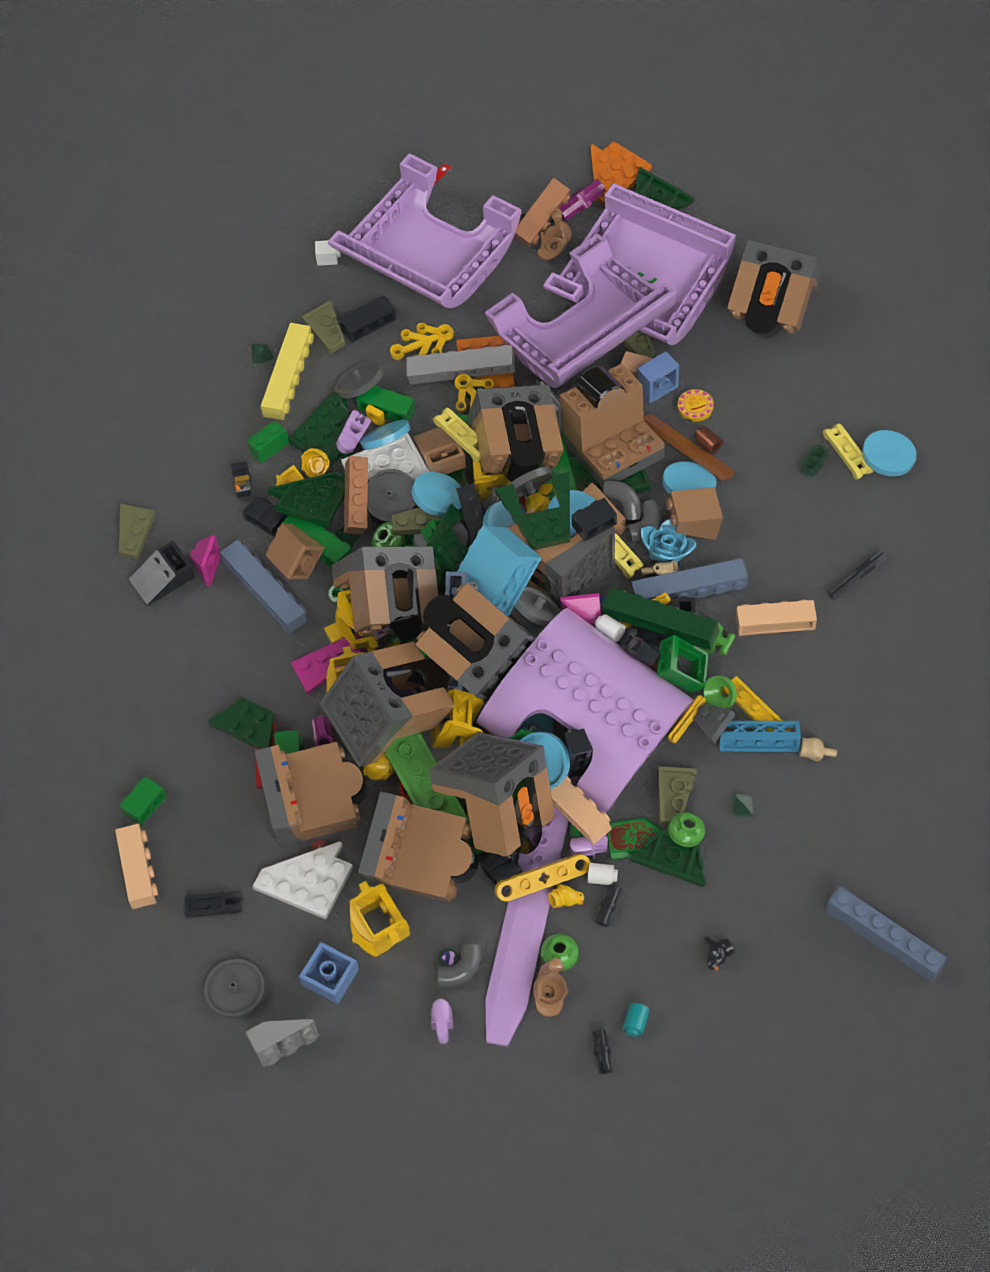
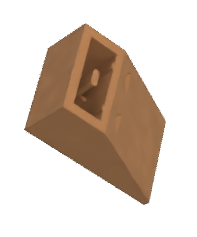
M441 427L412 437L429 472H439L446 475L466 467L465 454L461 446Z

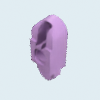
M353 410L336 442L338 450L344 454L352 453L369 427L371 419L360 414L357 410Z

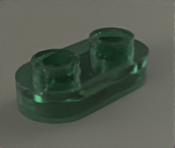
M815 445L810 449L800 465V472L804 476L813 477L819 472L828 459L827 448L822 445Z

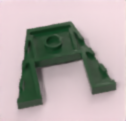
M570 472L551 476L559 507L530 514H522L514 484L495 488L496 495L499 496L502 505L508 510L513 522L517 524L521 534L532 550L570 542Z
M452 503L446 509L426 547H433L434 556L450 572H457L469 549L449 531V529L464 518V515Z

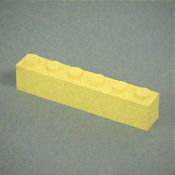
M295 323L289 324L261 404L263 417L284 420L285 415L289 413L290 400L294 398V389L299 384L300 371L304 369V360L309 355V345L314 340V334L311 332L310 326Z

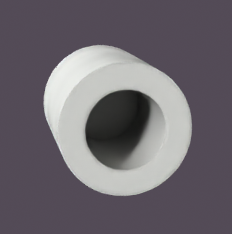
M607 614L599 616L595 621L596 629L614 642H618L625 633L626 627Z
M589 864L588 883L610 885L613 882H617L618 870L614 869V865Z

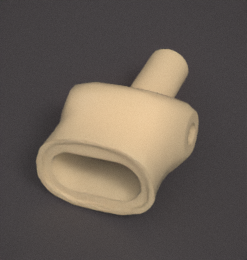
M674 560L659 562L654 566L641 568L642 575L654 573L664 575L678 572V565Z
M815 737L801 738L799 757L820 761L823 756H837V750L824 748L823 742Z

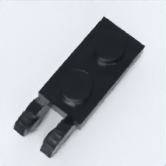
M220 892L184 896L185 917L192 918L240 913L243 910L242 905H226V901L242 900V894L238 892Z

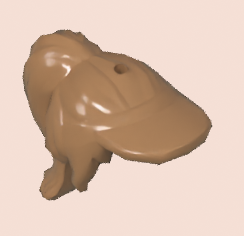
M561 210L555 211L551 215L555 225L547 228L544 234L543 232L540 234L541 247L538 249L537 254L542 260L549 261L557 257L566 249L567 243L572 239L570 226L561 220Z
M557 957L545 962L540 967L538 977L533 986L536 1009L538 1013L546 1017H553L560 1013L563 1008V999L569 992L565 979L558 973L564 967L561 960Z

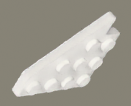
M408 433L386 445L367 449L352 455L368 457V482L375 474L386 469L401 470L407 473L414 482L419 475L429 472ZM349 457L341 460L344 469L345 463Z
M339 841L263 868L253 884V889L326 919L349 877L353 865L337 858L343 846L342 842Z

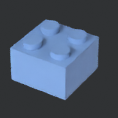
M667 351L656 355L652 360L641 364L637 368V380L643 385V398L649 404L678 387L679 364Z
M320 942L300 974L299 979L303 987L338 1004L357 974L359 967L357 960Z

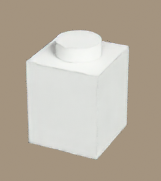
M329 240L315 241L317 266L338 264V257H341V252L330 247L328 244Z

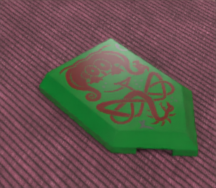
M645 817L609 822L611 830L607 833L611 860L631 858L634 853L640 850L662 828Z

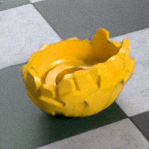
M310 448L301 455V469L309 477L323 475L328 470L329 458L322 450Z

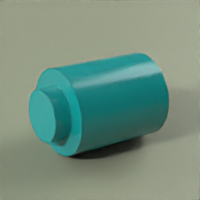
M639 1003L629 1004L622 1027L626 1031V1035L635 1038L638 1035H643L650 1012L648 1007Z

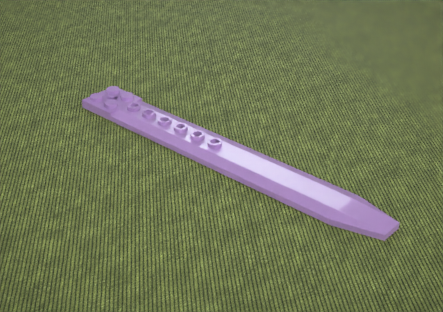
M579 776L569 778L574 787L577 785ZM554 806L555 817L544 827L530 823L526 825L523 842L531 839L534 845L521 848L518 864L523 872L560 860L569 821ZM541 873L539 880L544 882V878L547 875ZM554 885L508 901L485 999L487 1043L508 1047L527 1010L550 907L548 893L552 892Z

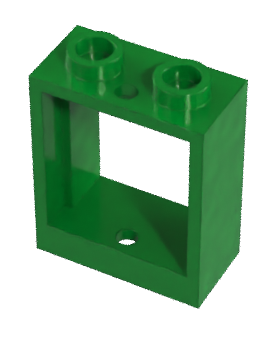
M676 635L668 637L661 641L657 675L690 693L705 688L709 653ZM678 655L691 661L690 676L677 670Z

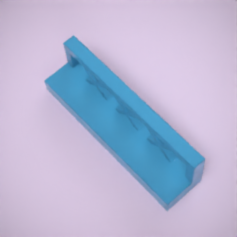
M731 721L726 728H733L734 731H723L720 735V751H800L799 721ZM746 728H753L754 731H753V732H747V731L744 730V729H746ZM766 728H772V729H774L775 731H773V732H767V731H765V729H766ZM795 728V732H787L785 729Z

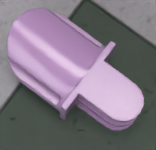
M604 835L594 845L585 837L572 838L570 841L571 856L575 854L592 855L594 859L596 853L607 851L608 838Z
M438 999L432 1005L431 1026L432 1030H437L438 1041L441 1044H446L449 1040L448 1029H453L452 1010L446 1000Z

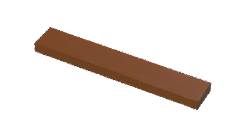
M653 414L643 416L644 422L660 438L722 481L734 476V470Z

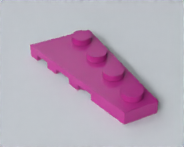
M358 632L353 634L356 640L364 638ZM345 638L291 662L307 695L318 685L327 681L329 660L344 654L343 647H351ZM351 647V652L354 653L365 652L367 650V648L353 649Z

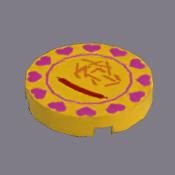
M693 389L684 392L679 397L677 408L679 414L684 419L699 422L709 418L713 411L714 403L712 397L707 392Z

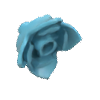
M670 519L663 522L658 530L652 526L641 528V538L648 549L651 560L658 562L674 560L678 563L684 556L692 552L697 545L694 539L686 538V535L676 533Z

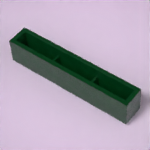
M611 587L602 604L603 613L613 619L664 636L671 637L676 635L692 645L710 651L720 632L718 621L711 617L705 618L692 611H683L676 606H668L658 600L652 601L644 598L642 595H634L620 588L615 589Z

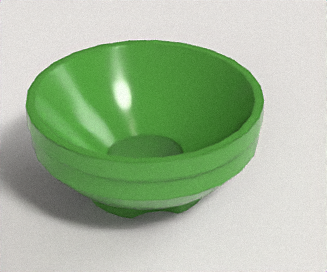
M385 522L374 531L372 544L373 547H402L405 535H393L392 522ZM383 531H387V538L380 540V534Z
M721 675L713 676L705 683L703 694L707 704L726 709L734 705L737 692L734 683L728 677ZM724 686L729 689L728 697H725L722 693Z
M682 812L676 814L671 819L668 825V833L676 844L683 847H693L703 840L705 825L697 815ZM690 820L695 826L687 828L683 822Z
M566 934L551 935L542 945V961L545 963L557 957L563 963L564 968L562 971L573 967L578 960V946L574 939ZM562 943L566 949L563 953H557L553 950L554 945Z

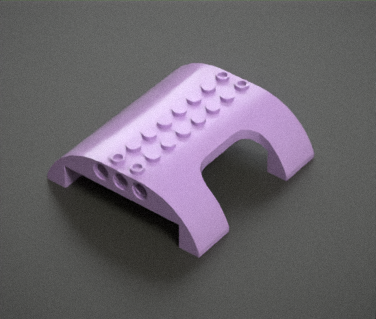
M409 153L400 163L401 179L349 235L338 230L330 238L328 244L339 252L446 308H454L465 302L499 264L515 235L521 216V209L492 195L483 205L484 220L480 226L473 231L460 230L428 212L427 203L436 179L437 167Z
M613 183L605 194L606 209L582 244L594 235L599 234L607 240L613 257L630 267L636 274L638 272L643 273L644 276L642 278L644 280L651 281L657 278L651 284L655 288L666 283L675 290L676 303L638 330L669 345H675L690 331L718 287L730 260L736 235ZM572 258L560 276L552 272L543 285L545 290L574 303H579L589 292V284Z
M599 234L594 235L569 253L575 265L588 282L589 292L583 300L548 323L538 322L528 315L522 300L514 293L484 312L502 341L508 346L512 345L515 356L542 381L553 388L560 387L676 303V292L666 283L655 288L613 257L607 240Z
M566 608L545 627L511 668L488 700L476 723L492 735L509 738L520 731L522 723L536 713H545L553 717L569 730L584 728L592 748L591 763L576 786L583 791V796L587 800L590 798L596 804V809L600 813L603 811L607 814L615 804L619 794L694 699L668 680L658 676L657 672Z

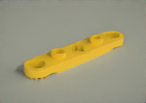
M575 854L511 876L497 883L494 889L495 895L502 901H511L584 875L589 871L590 860L583 854ZM579 859H582L584 865L578 870L575 864ZM541 873L547 875L544 878V882L539 880ZM509 885L510 891L508 895L502 896V888Z

